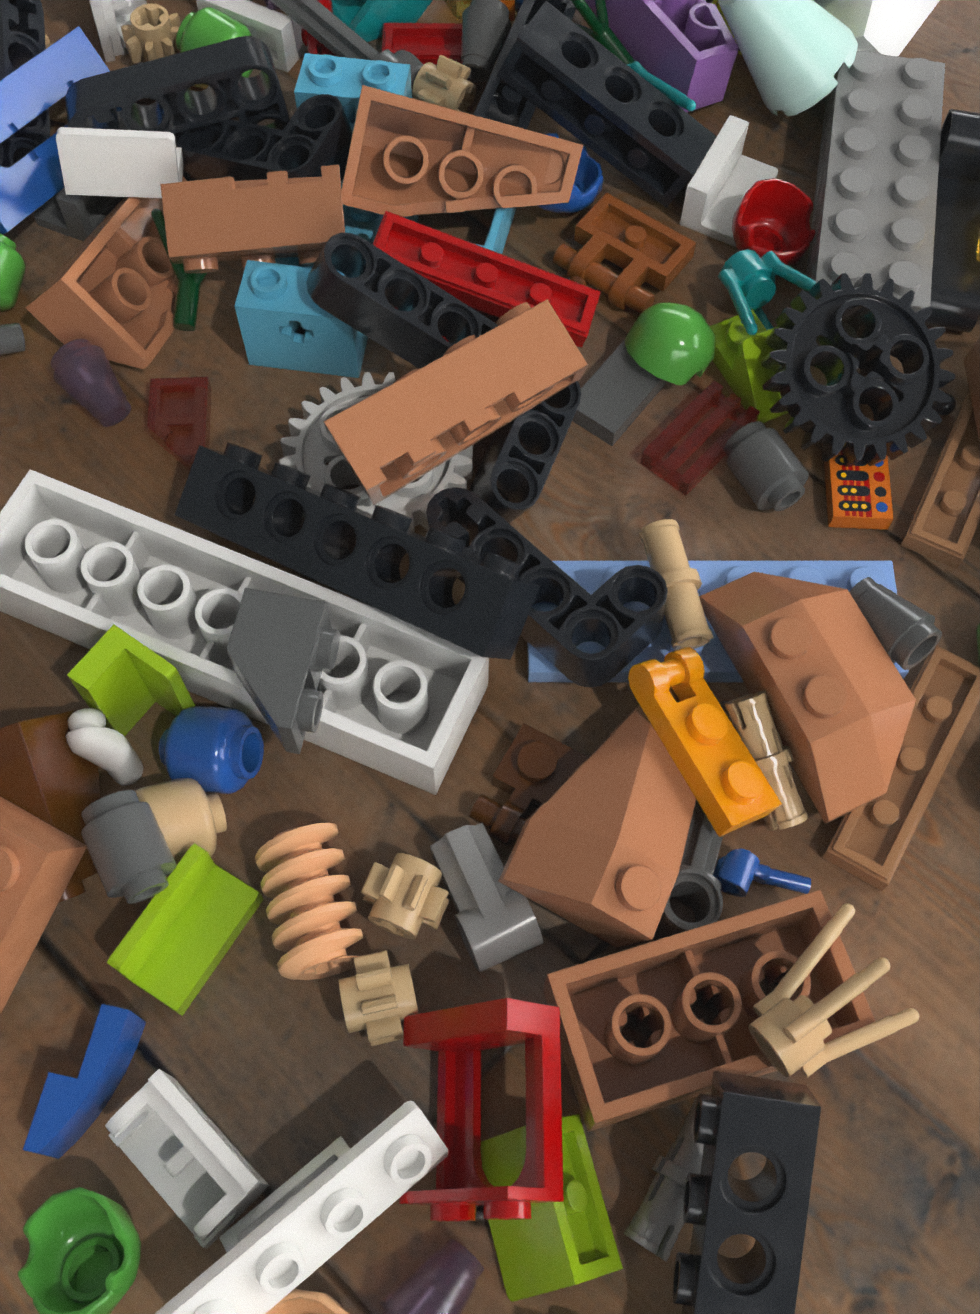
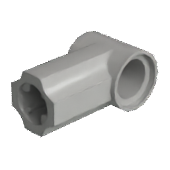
M483 823L464 825L446 833L439 841L430 845L432 857L437 868L443 873L442 879L458 912L454 916L460 935L478 972L543 944V937L538 922L527 898L498 882L504 867Z

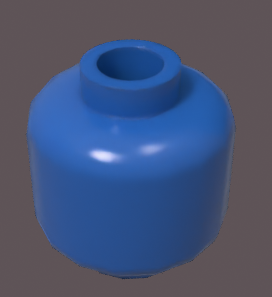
M193 706L183 709L172 720L170 727L164 731L159 743V755L172 780L192 778L199 782L205 793L232 794L241 790L248 780L254 778L259 772L263 761L264 742L261 732L258 728L254 727L246 713L235 708Z

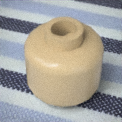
M177 778L136 790L140 802L150 804L176 864L180 862L194 843L205 849L210 857H212L217 845L216 834L227 830L224 808L217 793L206 795L199 782L192 778Z

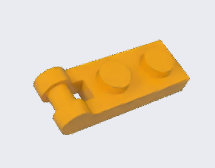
M684 647L668 653L664 658V662L649 659L633 665L628 675L629 686L717 835L721 837L769 815L782 803L704 679V664L700 655L691 647ZM670 687H672L680 702L676 703L669 691Z

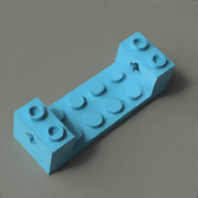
M305 53L294 90L296 107L298 108L304 101L316 95L330 94L335 96L341 102L353 132L362 85L412 98L410 64ZM343 205L345 233L355 234L373 244L384 215ZM298 257L275 258L276 263L247 260L234 307L249 365L359 378L368 337L323 310L312 300L307 290L306 281L313 266H299Z

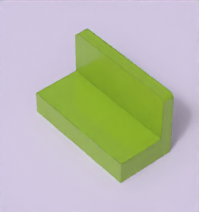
M114 624L67 674L88 707L97 709L105 715V728L116 730L123 734L124 737L155 702L175 716L183 709L195 706L178 670L171 663Z
M195 843L188 849L174 871L167 878L169 883L167 888L152 898L107 961L108 965L128 981L181 1016L184 1015L264 900L260 892L217 866L208 852Z
M579 1114L562 1117L564 1202L531 1203V1219H488L506 1294L512 1302L574 1286L623 1269ZM526 1125L481 1142L482 1168L488 1181L494 1187L511 1186L519 1178L525 1162Z

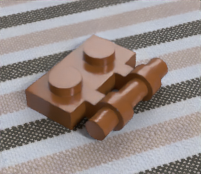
M606 192L575 226L574 241L583 245V247L576 251L564 243L561 244L553 256V263L568 271L567 277H581L586 283L606 293L608 301L622 310L630 307L641 314L645 309L652 306L655 300L653 294L640 288L641 285L646 281L664 292L692 260L696 242ZM606 258L624 270L618 275L600 263Z

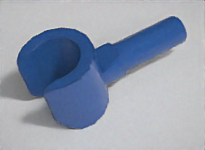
M741 848L732 850L726 856L720 858L713 873V876L721 883V891L737 897H745L747 895L752 880L763 885L767 884L808 894L811 888V878L759 864L760 860L755 854Z

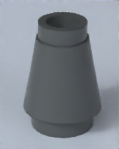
M472 0L470 6L462 13L461 64L471 68L470 75L467 78L471 82L483 83L488 81L511 30L512 24L509 19V10L499 0Z
M871 577L861 580L849 591L892 662L897 663L902 669L908 670L919 664L939 643L942 632L934 625L935 617L932 614L902 598L883 585L876 583Z

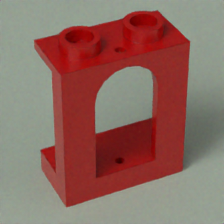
M502 998L404 1017L403 1046L438 1051L437 1134L448 1148L449 1153L436 1166V1190L407 1191L399 1198V1204L430 1205V1221H476V1205H484V1219L526 1220L531 1219V1203L564 1202L560 1007L512 998ZM525 1044V1162L519 1178L511 1186L494 1187L488 1181L483 1171L481 1160V1050Z

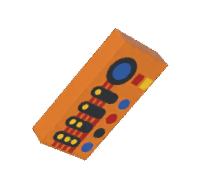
M841 450L827 462L824 461L828 527L888 530L893 521L888 456L886 455V459L878 464L869 466L863 455L861 461L851 467H846Z

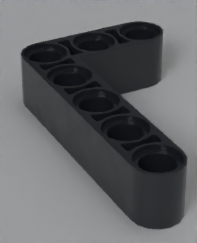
M352 233L333 235L326 242L306 281L310 297L320 308L417 368H422L443 357V354L460 340L471 335H475L477 338L497 327V324L362 237ZM578 381L495 432L469 491L476 494L509 524L531 508L543 490L580 404L581 389ZM521 443L527 448L528 452L522 447ZM497 488L501 489L506 494L509 501H506L500 495Z

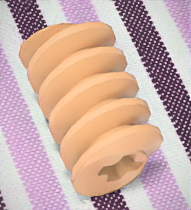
M334 823L308 824L281 832L260 847L255 856L259 870L266 873L260 883L263 894L273 899L266 908L267 917L271 923L279 925L271 936L275 949L287 952L277 963L278 971L282 977L288 979L315 980L337 975L355 968L353 958L359 957L347 955L346 948L363 938L362 930L341 928L340 921L357 912L356 904L350 901H335L333 896L351 885L348 875L328 874V869L345 860L343 850L322 848L323 843L334 839L339 834L338 827Z

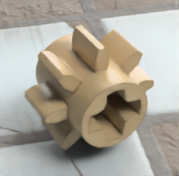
M150 3L137 7L130 16L132 25L121 26L125 45L133 64L141 61L143 63L180 52L176 46V37L181 25L179 14L173 13L169 15L168 11L161 5Z
M440 55L437 65L427 62L418 71L412 89L413 98L469 114L474 105L477 92L476 85L467 80L471 68Z
M397 853L390 868L374 862L360 892L365 895L363 898L365 902L373 904L368 920L387 932L407 939H416L422 924L437 930L450 900L447 898L449 892L438 887L443 873L429 862L404 853Z
M387 950L354 957L357 975L338 980L348 1033L367 1029L368 1040L371 1046L403 1039L404 1032L401 1021H404L406 1016L419 1014L409 963L391 967Z

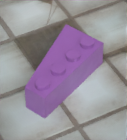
M585 0L597 17L595 0ZM605 0L609 27L633 59L638 61L649 73L694 100L696 103L694 110L723 101L739 47L715 4L707 3L706 0ZM679 106V107L682 108L685 112H689V111H687L686 109H684L683 107Z

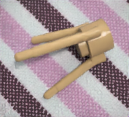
M846 903L840 907L776 988L753 1006L759 1018L748 1025L749 1031L765 1057L785 1077L791 1076L799 1069L808 1078L827 1062L894 1034L898 1030L912 1025L919 1020L918 1011L909 1008L824 1044L823 1040L832 1034V1029L827 1019L890 970V962L884 957L877 958L816 1004L804 995L799 996L794 1001L790 1000V997L854 916L855 908L852 904Z

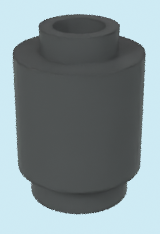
M760 421L752 422L739 429L728 439L724 446V452L728 456L727 466L758 509L769 510L774 508L775 511H783L794 505L804 495L805 488L803 486L808 480L809 473L774 428H766Z
M123 790L109 794L91 803L82 811L81 817L85 827L81 831V836L108 897L117 898L125 896L127 903L133 904L146 900L167 888L169 883L166 876L174 871L177 864L150 804L140 802L136 791Z

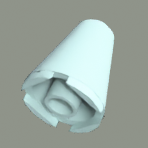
M718 0L719 6L763 102L774 115H777V110H782L786 116H794L813 107L836 87L838 82L833 76L843 62L850 68L855 60L858 43L852 31L813 0Z

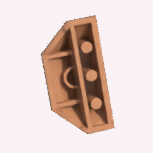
M752 572L699 596L705 616L750 694L753 693V696H755L754 694L759 691H766L771 714L783 746H789L794 760L790 763L824 823L831 822L886 794L916 699L848 589Z

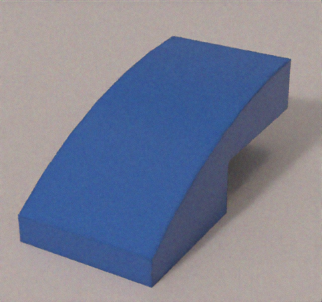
M101 1004L78 1077L73 1078L48 1072L23 1147L24 1151L59 1159L82 1137L107 1105L125 1075L138 1047L146 1021L131 1010Z

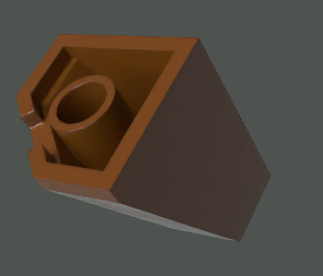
M77 710L20 721L0 728V796L85 844L81 836V831L85 827L81 813L91 803L100 799L101 793L98 766L73 753L65 737L70 732L68 719ZM87 848L59 902L85 893L86 890L82 880L97 873Z

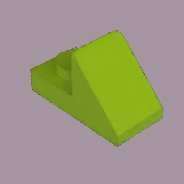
M751 310L758 327L755 335H749L746 332L738 315L710 326L715 334V357L713 362L753 422L760 421L765 423L788 413V411L771 413L770 408L781 399L780 392L765 391L762 387L767 380L776 374V371L762 367L761 361L770 352L776 351L767 345L765 340L775 328L779 327L766 330L755 312Z

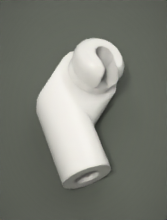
M84 708L73 712L68 719L70 732L65 736L71 751L106 770L120 785H130L138 781L143 774L144 767L124 735L116 730L105 728L106 717L97 709Z

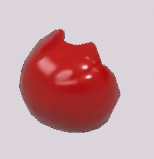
M776 178L756 181L741 199L733 216L732 233L737 250H754L760 257L769 251H773L782 263L788 266L796 264L808 250L810 242L816 234L815 230H810L809 222L813 210V202L792 183Z

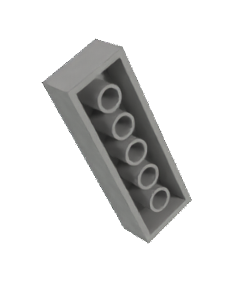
M857 51L855 60L850 68L843 62L833 77L837 80L838 84L826 96L811 225V229L815 230L816 234L810 242L806 276L815 282L824 279L831 286L842 273H847L854 286V283L865 273H870L875 290L890 278L894 280V297L900 299L910 290L915 292L914 300L910 307L915 312L930 306L945 63L929 61L923 58L912 59L877 54L872 51ZM842 321L844 331L849 336L857 339L855 329L850 324Z

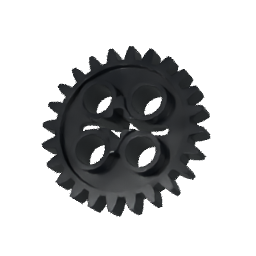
M842 273L831 286L827 281L821 279L809 290V293L802 290L790 302L791 308L786 307L775 319L779 328H775L766 337L765 343L776 351L770 352L761 361V366L776 371V374L767 380L762 387L765 391L780 392L781 399L770 408L771 413L788 411L791 419L783 429L785 434L793 432L798 428L806 432L801 444L803 450H806L817 441L823 443V461L827 462L841 450L846 467H851L861 461L863 455L869 466H874L885 460L886 455L891 460H894L908 452V446L913 448L927 439L925 431H929L942 421L936 411L951 403L952 398L938 388L944 387L955 379L954 373L940 368L942 362L954 355L953 350L937 348L934 342L946 330L944 327L927 328L925 321L933 311L930 306L918 312L910 308L914 300V291L910 290L900 299L894 297L893 279L889 278L877 290L873 288V280L870 273H865L854 283V286L847 273ZM842 321L850 324L855 329L857 339L849 336L844 331ZM816 339H819L821 346L816 343ZM890 355L901 362L904 374L894 368ZM810 366L821 370L827 380V386L818 383L812 377ZM859 400L867 403L872 409L874 421L862 414L859 408Z

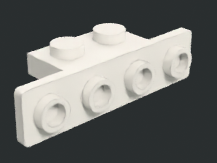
M414 1101L404 1103L352 1148L340 1136L222 1234L219 1238L227 1253L155 1314H266L448 1156V1148Z

